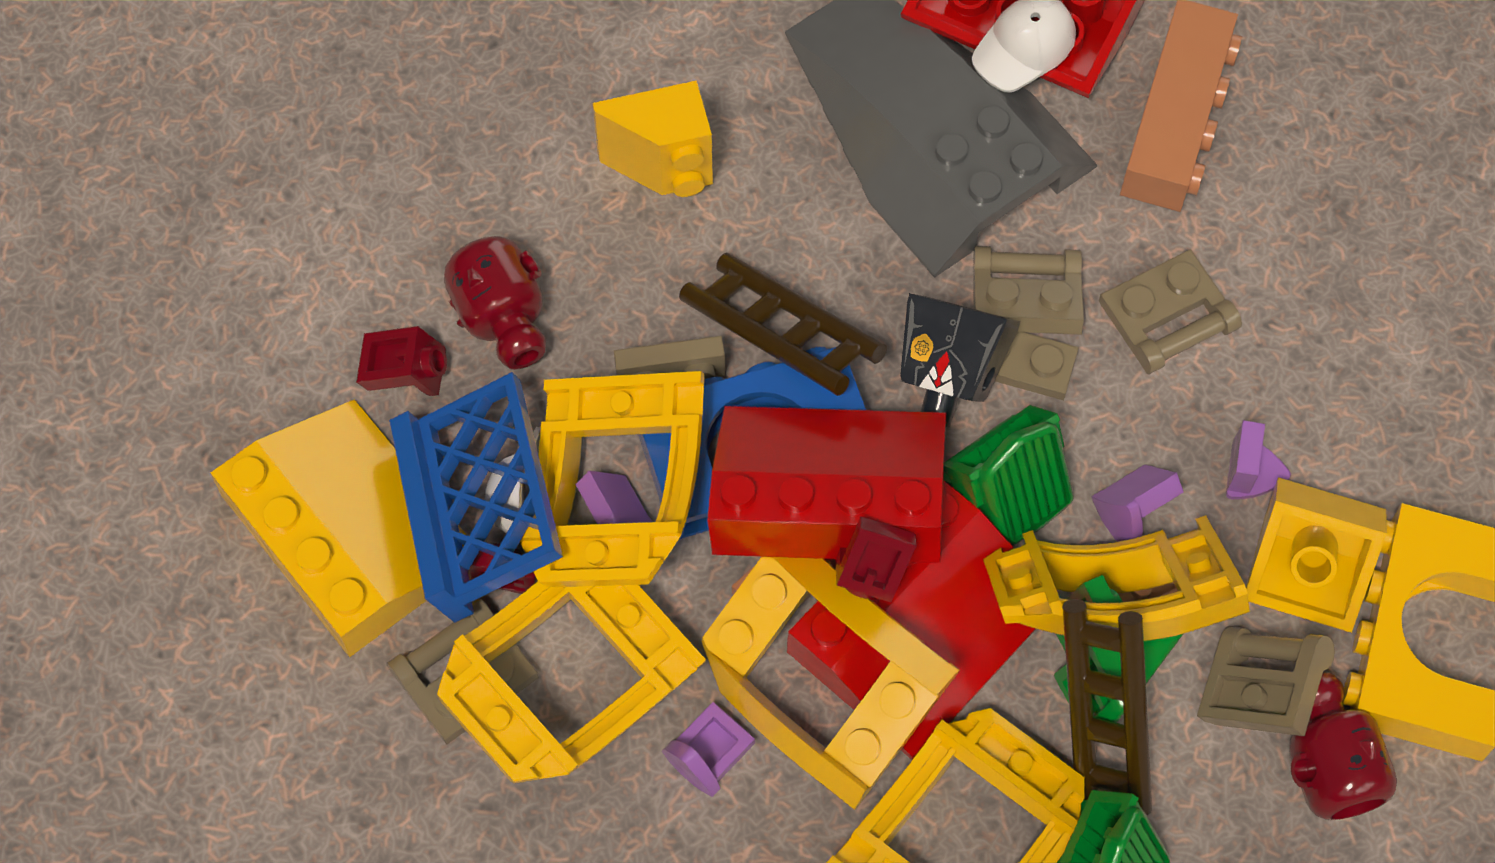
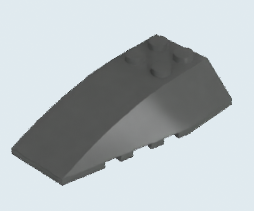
M833 0L785 31V34L811 87L814 88L823 106V111L830 125L833 126L843 146V151L851 167L854 168L862 184V189L869 203L934 278L972 253L974 246L977 245L979 232L1048 185L1058 194L1097 167V164L1031 92L1023 87L1012 93L1002 92L991 86L973 67L972 52L952 39L901 18L904 6L897 1Z

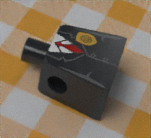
M909 293L900 377L904 383L926 388L920 412L946 413V427H950L958 398L984 402L1016 336L1020 321L931 297Z

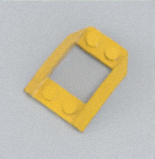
M702 371L544 380L543 390L547 393L546 419L541 422L538 455L563 557L533 571L538 582L550 587L645 585L652 581L682 534L693 497L702 432L705 376ZM671 433L666 481L656 522L568 525L577 486L575 484L578 481L582 437ZM528 527L520 540L525 553L542 546L539 530Z
M1206 515L1195 519L1198 529L1171 538H1167L1165 532L1160 530L1134 539L1097 545H1065L1036 540L1032 530L1022 534L1025 544L1021 547L1002 553L1000 548L983 559L1005 624L1020 623L1063 636L1062 606L1068 599L1060 598L1057 590L1074 592L1084 582L1101 575L1104 576L1109 588L1117 593L1140 591L1174 583L1178 592L1160 597L1122 603L1085 602L1087 606V621L1118 628V617L1124 612L1133 611L1141 614L1143 618L1144 641L1173 637L1249 613L1250 608L1245 583Z
M761 557L704 634L701 641L720 693L778 749L854 810L857 809L960 671L955 665L948 663L922 643L923 641L896 621L871 599L855 596L847 591L846 588L837 586L836 569L827 559ZM809 593L853 632L890 660L888 666L826 748L791 720L747 679L753 668Z
M537 581L494 616L468 634H462L454 641L446 670H444L439 685L437 697L511 782L520 783L569 775L654 708L706 662V659L639 585L550 587L542 585ZM572 600L637 672L641 679L590 722L565 741L559 743L489 663Z
M991 708L971 712L966 719L952 723H946L944 720H941L900 777L853 831L851 838L826 863H910L888 845L944 775L955 758L1047 825L1019 863H1057L1062 857L1081 816V803L1084 800V777Z

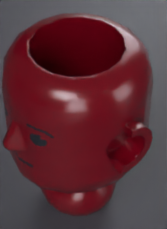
M500 236L484 237L461 247L446 264L444 284L451 298L449 303L459 315L458 326L465 327L477 339L497 341L496 355L502 364L509 369H523L540 360L545 354L546 349L544 334L538 327L532 325L542 311L543 294L537 282L542 273L533 256L526 250L522 252L512 240Z
M1322 673L1305 736L1293 735L1290 741L1289 752L1292 761V778L1295 784L1302 789L1309 809L1322 819L1340 820L1364 814L1387 803L1395 794L1397 778L1377 722L1370 714L1363 710L1345 711L1342 704L1344 698L1343 684L1332 673Z

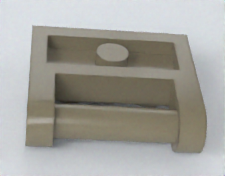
M974 246L973 309L1020 321L1017 332L1082 335L1084 313L1081 250L1065 249L1062 255L991 252V246ZM991 273L1063 276V280L991 278Z
M1191 249L1100 294L1099 303L1147 374L1163 368L1165 360L1220 332L1228 335L1242 327L1238 310L1231 301L1225 300ZM1201 305H1204L1209 312L1208 315L1155 342L1146 336V333Z
M480 598L472 602L474 614L455 623L453 622L406 657L399 654L386 663L390 672L446 745L466 730L437 697L443 675L427 686L423 684L418 675L452 651L454 641L462 634H468L494 616ZM513 645L489 663L515 694L539 678L538 672L516 645Z
M1226 628L1218 643L1197 717L1218 726L1305 736L1323 670L1328 669L1334 660L1335 649L1332 639L1326 635L1315 634L1307 635L1304 639L1252 635L1245 628ZM1249 657L1296 662L1293 672L1241 666V663L1247 661Z

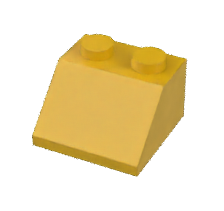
M697 80L593 103L597 153L600 163L661 195L675 193V195L680 197L693 196L701 192L705 186L713 184L712 133Z
M1278 477L1264 517L1246 584L1249 602L1352 633L1387 534L1386 509Z

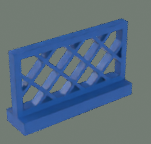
M513 372L420 419L406 411L389 420L425 599L454 623L474 614L472 601L563 557L521 381ZM506 396L508 397L509 404L498 423L484 419L494 402ZM456 421L463 423L450 447L440 444L438 435L440 429ZM478 428L492 432L479 457L465 453ZM510 438L518 441L519 448L509 466L506 467L494 463L506 439ZM459 462L472 465L473 468L460 491L450 488L449 480ZM488 471L503 476L489 502L474 497ZM517 482L528 485L530 490L519 512L504 507ZM470 505L484 511L470 536L459 533L458 525ZM498 516L513 521L499 547L484 542ZM528 527L539 530L542 546L523 555L514 553ZM482 551L493 555L494 557L485 573L469 580L468 570L478 552Z

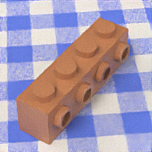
M1177 0L1128 163L1120 196L1181 212L1186 193L1197 196L1206 166L1196 163L1199 149L1210 151L1218 121L1208 119L1211 107L1222 109L1230 78L1221 76L1224 64L1234 67L1242 36L1233 34L1238 17L1237 13L1188 0Z

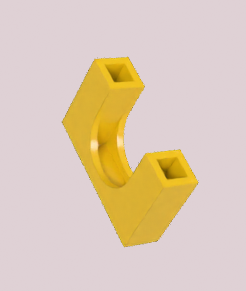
M1402 503L1392 520H1387V534L1380 553H1383L1380 571L1374 569L1363 599L1364 602L1373 605L1369 622L1361 620L1356 631L1352 652L1360 654L1362 657L1358 673L1350 671L1347 676L1342 704L1351 707L1350 710H1363L1370 714L1377 722L1381 734L1482 762L1495 748V690L1442 676L1422 664L1413 654L1405 640L1402 629V612L1405 602L1420 593L1431 590H1451L1495 602V528Z

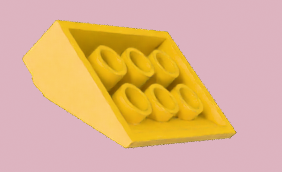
M355 399L254 441L210 472L222 498L349 657L427 601L424 595L395 448ZM458 525L459 533L466 535V533Z

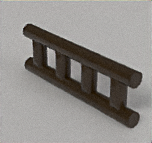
M724 253L719 257L716 268L724 275L708 288L703 290L695 284L688 282L679 293V299L837 396L842 395L849 385V377L841 373L842 370L860 355L877 364L884 358L887 351L885 344L730 253ZM744 286L760 295L761 298L741 313L724 301ZM780 309L800 319L797 324L782 336L762 325ZM819 332L840 343L822 360L801 349Z
M1078 599L1068 600L1063 604L1062 609L1073 768L1084 777V800H1088L1091 791H1098V788L1112 792L1134 794L1139 798L1137 802L1148 815L1152 811L1142 615L1133 611L1124 612L1118 617V628L1087 621L1086 603ZM1089 646L1119 652L1121 676L1091 670ZM1092 694L1123 701L1124 724L1095 718L1093 716ZM1095 742L1124 748L1127 771L1097 764Z

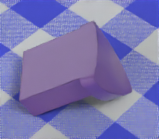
M1243 420L1232 442L1226 497L1229 499H1247L1264 495L1274 490L1278 477L1286 480L1290 478L1291 473L1283 462L1263 446L1265 424Z
M1143 465L1091 497L1104 525L1116 542L1141 537L1143 535L1142 518L1184 491L1176 472Z
M589 470L575 484L597 524L653 522L648 517L625 475Z
M712 702L676 740L671 741L662 750V753L684 778L702 792L713 797L721 789L718 782L755 744V738Z

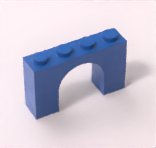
M815 347L806 350V352L822 360L836 347L831 349ZM763 362L749 368L745 374L727 379L711 377L704 380L698 470L690 509L679 539L709 531L707 518L712 465L708 451L713 438L720 430L724 406L866 410L850 365L841 371V373L849 377V385L840 396L833 394L784 363ZM671 433L638 434L661 502L667 475Z

